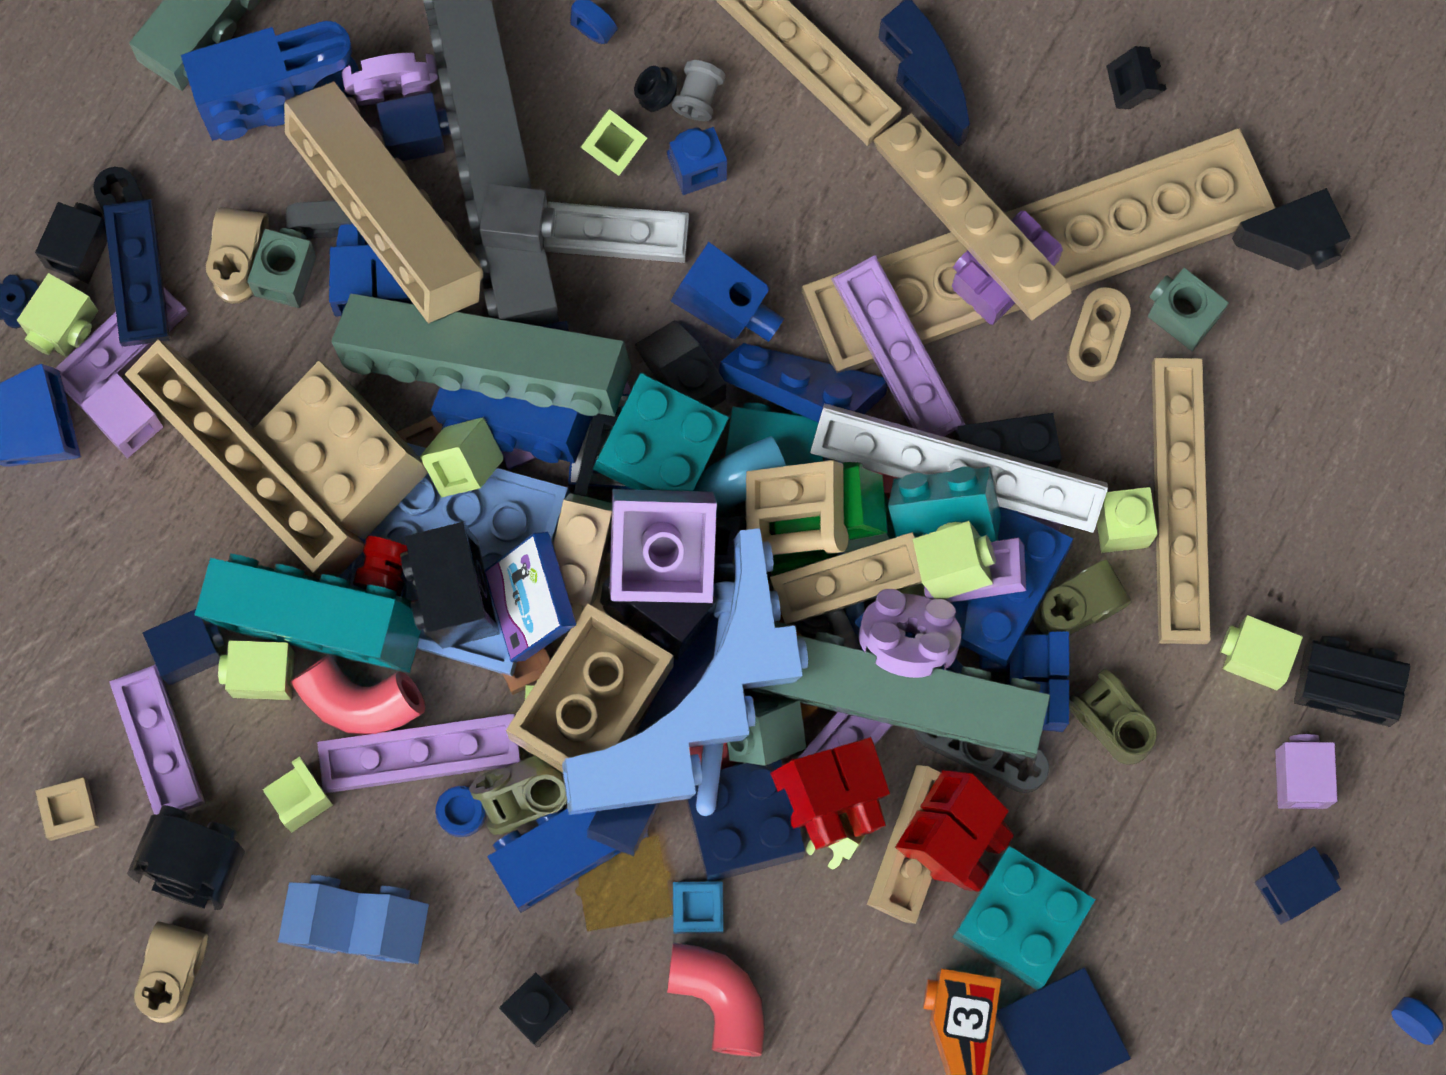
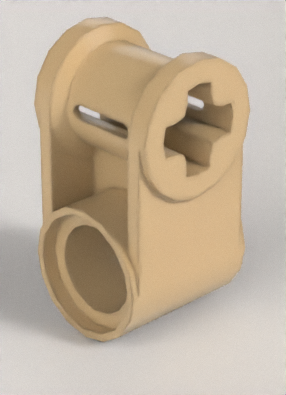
M219 207L215 213L212 226V241L206 262V273L214 284L217 295L225 302L231 304L241 303L253 295L247 280L265 229L269 230V218L266 213Z
M157 921L148 940L145 961L134 994L137 1008L144 1015L148 1016L149 1019L157 1023L167 1024L177 1020L183 1014L195 977L200 970L208 943V935L206 933ZM165 986V991L172 996L170 1003H161L157 1010V1005L150 1001L152 993H161Z

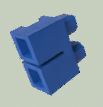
M354 224L340 225L336 247H330L329 303L334 316H342L350 294L413 304L372 248L367 245L366 240ZM375 270L377 277V295L375 292Z
M1069 631L1049 632L1048 635H1023L1007 667L979 654V669L987 672H1005L1006 685H1010L1011 678L1040 684V693L1050 695L1042 731L1064 732L1069 725V680H1066L1069 676Z

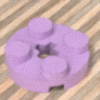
M396 53L360 61L362 71L351 74L350 66L342 70L345 92L356 96L357 105L361 106L381 103L385 100L384 95L403 93L405 98L430 93V84L438 79L436 60L431 54H426V63L416 62L414 53Z
M885 589L878 593L876 601L870 604L863 614L859 631V642L864 652H866L868 647L877 656L875 664L882 669L905 677H926L932 675L933 668L945 664L946 669L953 664L960 645L961 628L955 619V608L950 602L943 599L932 600L920 595L901 593L895 589ZM905 632L916 634L915 638L906 637Z

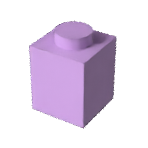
M118 374L114 375L110 380L103 379L96 383L86 394L87 400L80 405L88 417L127 459L163 428L155 413Z
M1314 734L1290 736V742H1285L1275 750L1278 809L1329 808L1337 802L1335 742H1320L1319 735Z

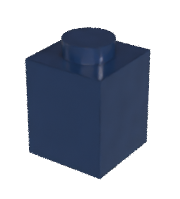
M432 92L377 103L385 147L393 158L406 161L446 153L442 136L451 135L446 108H436Z
M196 609L142 632L160 676L169 685L218 665L221 656L218 648L226 645L219 626L195 616Z
M1315 846L1255 881L1256 886L1281 925L1341 890L1336 882L1340 878L1336 866L1327 854H1319Z

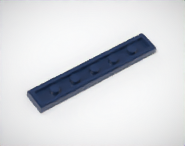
M714 616L678 660L674 658V667L656 693L636 735L644 732L672 712L697 686L714 658L718 618ZM660 803L596 811L587 829V838L634 856Z

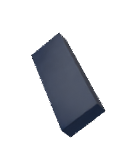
M151 199L104 205L119 343L122 347L155 343L157 340L170 341L154 204Z

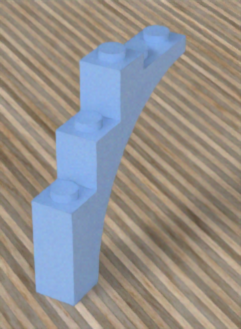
M760 528L740 530L734 538L735 584L730 617L717 653L697 686L672 712L644 732L605 750L564 760L562 769L569 815L690 799L696 794L695 786L702 785V770L698 754L690 755L689 747L744 740L749 735V727L755 726V709L752 697L744 696L743 689L795 683L802 677V669L808 667L806 643L804 638L797 639L795 626L775 628L774 621H780L781 618L780 602L777 591H769L767 572L773 571V555L770 542H762Z

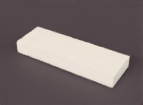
M548 202V208H555V221L552 238L544 237L545 252L685 263L689 213Z

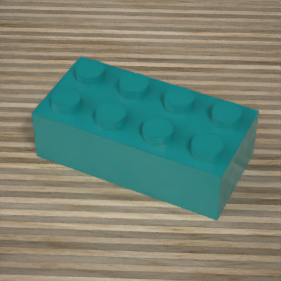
M231 553L228 561L210 557L195 616L230 632L273 642L289 643L290 646L410 673L421 630L417 629L412 608H410L411 600L396 596V591L375 585H368L367 590L350 585L351 582L326 574H321L319 580L304 575L305 571L282 564H275V568L272 569L259 565V561L238 554Z

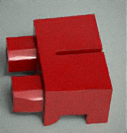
M872 737L794 759L770 773L777 791L786 790L794 810L791 815L792 828L805 826L816 850L847 839L839 817L841 814L847 813L855 837L875 832L886 826L879 800L890 795V791Z
M942 770L920 806L924 811L917 810L895 848L907 858L917 859L931 871L930 876L934 880L951 882L964 890L978 892L989 878V870L979 862L980 857L985 850L989 853L999 854L1007 848L1014 837L1011 829L1003 821L1009 810L973 773Z

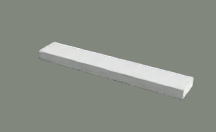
M825 403L810 452L843 463L860 462L865 469L897 478H902L911 473L928 475L951 472L960 467H971L973 469L990 467L1000 507L1094 533L1108 489V484L1103 481Z

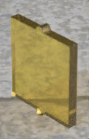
M659 835L642 839L634 856L621 852L578 878L579 886L575 889V893L582 899L587 932L673 917L667 885L671 874L664 869Z

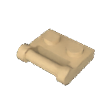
M835 460L746 471V530L760 528L762 542H770L772 555L824 549L827 553L845 552L848 547L849 538L847 528L844 525L843 464ZM815 516L821 517L820 530L777 535L769 533V522Z

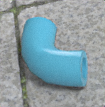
M769 436L739 449L710 465L702 472L693 491L713 492L717 503L716 518L732 517L735 513V508L746 501V471L784 467L786 464L774 438Z

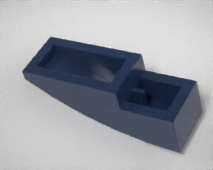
M904 0L881 19L878 39L901 61L898 67L896 83L960 147L966 142L970 121L965 95L957 70L943 41L927 17L912 0Z

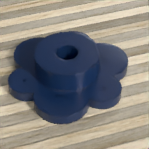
M8 275L4 278L3 284L0 283V321L4 320L10 328L16 329L21 327L17 319L39 288L35 281L30 279L20 281L16 275ZM12 297H16L14 301L9 302Z

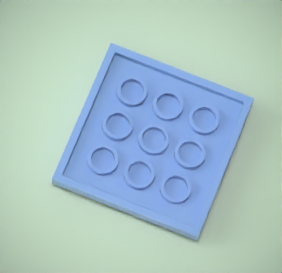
M407 443L418 456L426 449ZM497 468L480 489L441 498L431 477L427 474L368 536L381 537L406 545L404 536L464 522L479 542L486 570L533 533L549 532L553 544L562 503L570 494V490L564 486ZM364 552L339 576V578L350 581V585L358 587L353 584L356 571L365 562L366 556ZM403 571L401 577L404 581V587L401 597L411 601L417 600L418 595L413 581L407 582ZM495 607L494 612L499 635L442 649L431 637H426L423 629L421 630L417 645L418 650L513 676L517 662L510 661Z

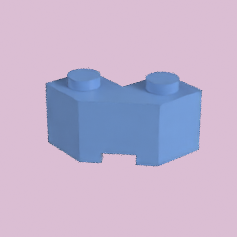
M311 875L310 883L289 882L278 939L279 943L334 954L341 952L366 956L367 959L385 962L419 963L429 904L410 900V890L381 886L379 894L356 893L340 889L341 880L320 875Z

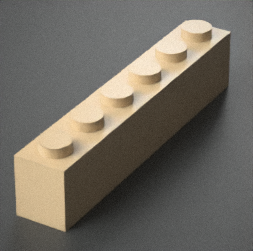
M335 82L285 100V135L428 324L478 303L480 280L483 279V270L479 260L473 253L466 252L459 243L453 226L448 221H442L433 209L428 194L423 189L418 190L410 180L403 162L399 158H393L384 146L379 131L375 127L370 128L362 118L355 100L350 96L346 97Z
M157 340L125 373L127 378L313 573L320 576L321 574L339 577L363 552L365 543L357 535L337 524L252 431L254 428L181 352Z

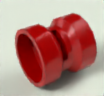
M367 536L363 548L366 556L365 562L362 567L357 569L353 584L367 590L368 585L384 587L396 591V596L401 597L404 581L401 577L403 568L400 553L408 551L407 546L389 539Z

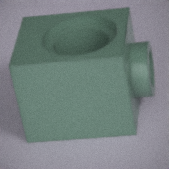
M281 228L279 232L265 229L247 280L253 295L300 308L316 260V254L311 241H308L304 234L296 230ZM290 257L295 259L294 265L287 271L277 272L272 269L274 263L280 258Z
M1183 268L1174 280L1166 275L1153 290L1149 298L1154 301L1148 318L1190 351H1193L1221 318L1229 302L1186 268ZM1177 299L1189 301L1194 306L1195 313L1190 315L1180 313L1175 308L1173 301Z
M767 696L753 700L755 726L749 727V735L744 740L727 742L730 761L764 766L806 749L800 700Z

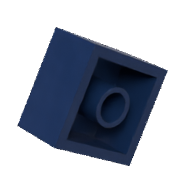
M781 759L766 766L744 763L721 769L716 809L709 816L701 815L696 809L698 785L695 786L696 794L690 799H686L707 882H714L803 859L805 848L799 827L793 829L791 825V815L794 810L786 790L777 791L770 774L783 766Z

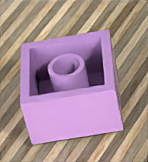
M613 489L610 558L611 601L713 603L717 505L713 492Z

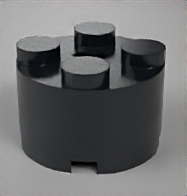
M162 805L159 814L151 815L127 874L138 883H140L143 875L155 881L151 890L168 898L199 908H205L207 901L212 900L214 910H221L245 853L240 843L235 841L238 834L237 831L217 822H209L208 827H204L189 821L190 815L172 806Z

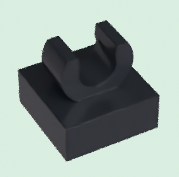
M1134 46L1106 66L1116 109H1132L1144 100L1153 99L1167 89L1166 84H1158L1155 71L1161 68V63L1156 59H1152L1150 47Z

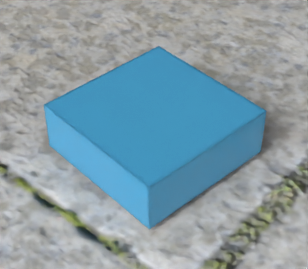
M723 881L673 882V934L723 933Z

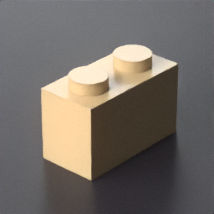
M572 493L563 500L553 547L570 603L586 607L588 603L592 605L597 598L611 537L612 503Z

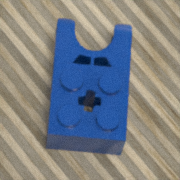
M333 21L318 22L279 35H275L273 27L181 54L196 106L212 141L217 139L225 141L238 139L244 136L247 130L263 125L269 127L285 124V100L331 82H335L346 97H351L353 95L345 92L342 70L350 66L351 74L359 72L355 60L351 57L352 46L347 31Z

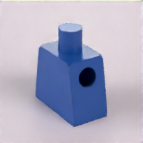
M710 242L707 243L670 300L675 305L735 340L746 327L769 342L784 320L782 316L761 303L770 290L768 285ZM731 300H735L740 306L735 305Z
M39 364L0 383L1 466L37 464L81 457L58 369L45 364Z

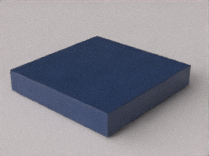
M1085 967L996 1012V1019L1025 1075H1100L1131 1059Z

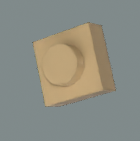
M86 778L75 779L35 791L45 835L48 840L52 841L99 828L89 783Z

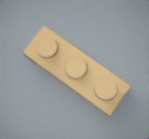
M913 532L770 577L773 589L778 593L784 623L788 625L795 624L877 598L878 593L885 589L899 591L921 584L922 580L913 543Z
M916 765L867 905L912 924H916L932 879L930 876L931 871L917 859L907 858L895 846L917 810L924 811L920 806L941 772L929 766Z

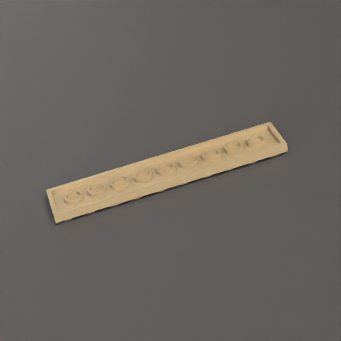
M1240 128L1005 212V214L1012 220L1021 210L1026 211L1041 226V229L1046 230L1062 245L1061 257L1054 267L1068 281L1070 289L1073 291L1235 232L1240 222L1275 209V206ZM952 232L878 258L923 345L987 322L974 310L972 305L965 302L953 290L952 283L957 273L953 266L967 249ZM842 272L802 286V294L830 363L837 373L856 370L875 363L831 278ZM1015 303L1004 315L1021 309Z

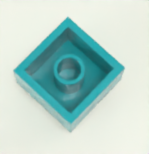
M640 373L593 470L633 490L693 491L729 417Z
M1008 846L952 938L1038 991L1046 984L1096 899Z

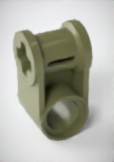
M1103 560L1083 570L1067 582L1051 589L1037 609L1033 622L1036 630L1041 635H1048L1049 632L1069 631V635L1092 623H1098L1111 617L1130 605L1132 601L1109 561ZM1053 608L1056 611L1064 609L1068 616L1066 618L1062 615L1054 617L1051 614V610Z
M1103 669L1098 673L1099 680L1078 697L1075 695L1069 697V709L1076 719L1089 732L1093 733L1114 759L1127 765L1137 764L1143 761L1153 748L1157 738L1156 726L1152 719L1131 698L1120 680L1109 670ZM1105 697V698H1104L1103 700H1101L1097 705L1093 706V705H1094L1095 703H1097L1101 698ZM1126 728L1136 729L1144 738V746L1137 749L1128 748L1122 743L1119 732Z
M535 755L505 768L491 770L475 779L469 788L473 799L480 800L488 816L487 827L490 833L494 835L511 832L525 823L548 814H553L562 809L567 802L563 773ZM548 779L556 784L544 788L539 787L535 783L539 780Z

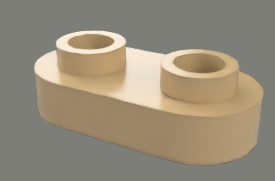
M1103 287L1094 290L1087 296L1081 309L1067 354V363L1071 372L1081 380L1094 382L1105 378L1111 372L1116 362L1130 318L1131 308L1126 296L1114 288ZM1107 310L1111 313L1112 320L1103 322L1098 319L1096 312ZM1093 353L1098 357L1099 363L1089 365L1084 362L1082 355Z

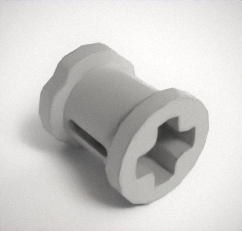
M688 61L684 67V72L687 75L680 96L674 97L672 108L686 118L696 121H709L713 115L711 104L717 86L724 83L725 73L720 68L705 61Z

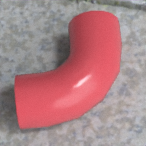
M331 654L312 664L290 680L302 701L322 722L348 734L368 735L387 732L406 725L422 715L426 709L421 692L407 674L399 671L377 685L371 687L360 686L353 683L343 673Z
M673 943L667 993L694 996L702 999L710 1006L714 1014L713 1051L738 1056H761L765 1031L762 999L749 974L724 954L700 946Z

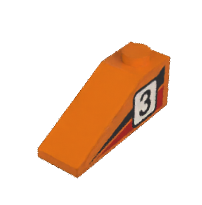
M940 969L936 980H927L923 1009L931 1010L930 1025L946 1075H987L1001 979Z

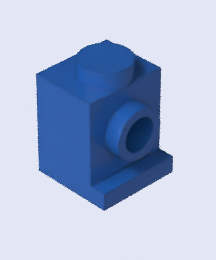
M714 127L703 131L701 128L688 129L677 135L674 141L669 142V150L666 153L682 195L727 180V158Z

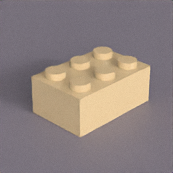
M318 361L252 430L338 525L364 540L428 474L416 452L344 377L321 361Z
M588 603L578 617L576 626L569 631L507 727L508 738L563 773L562 763L566 758L605 750L628 739L674 667V657L669 652Z

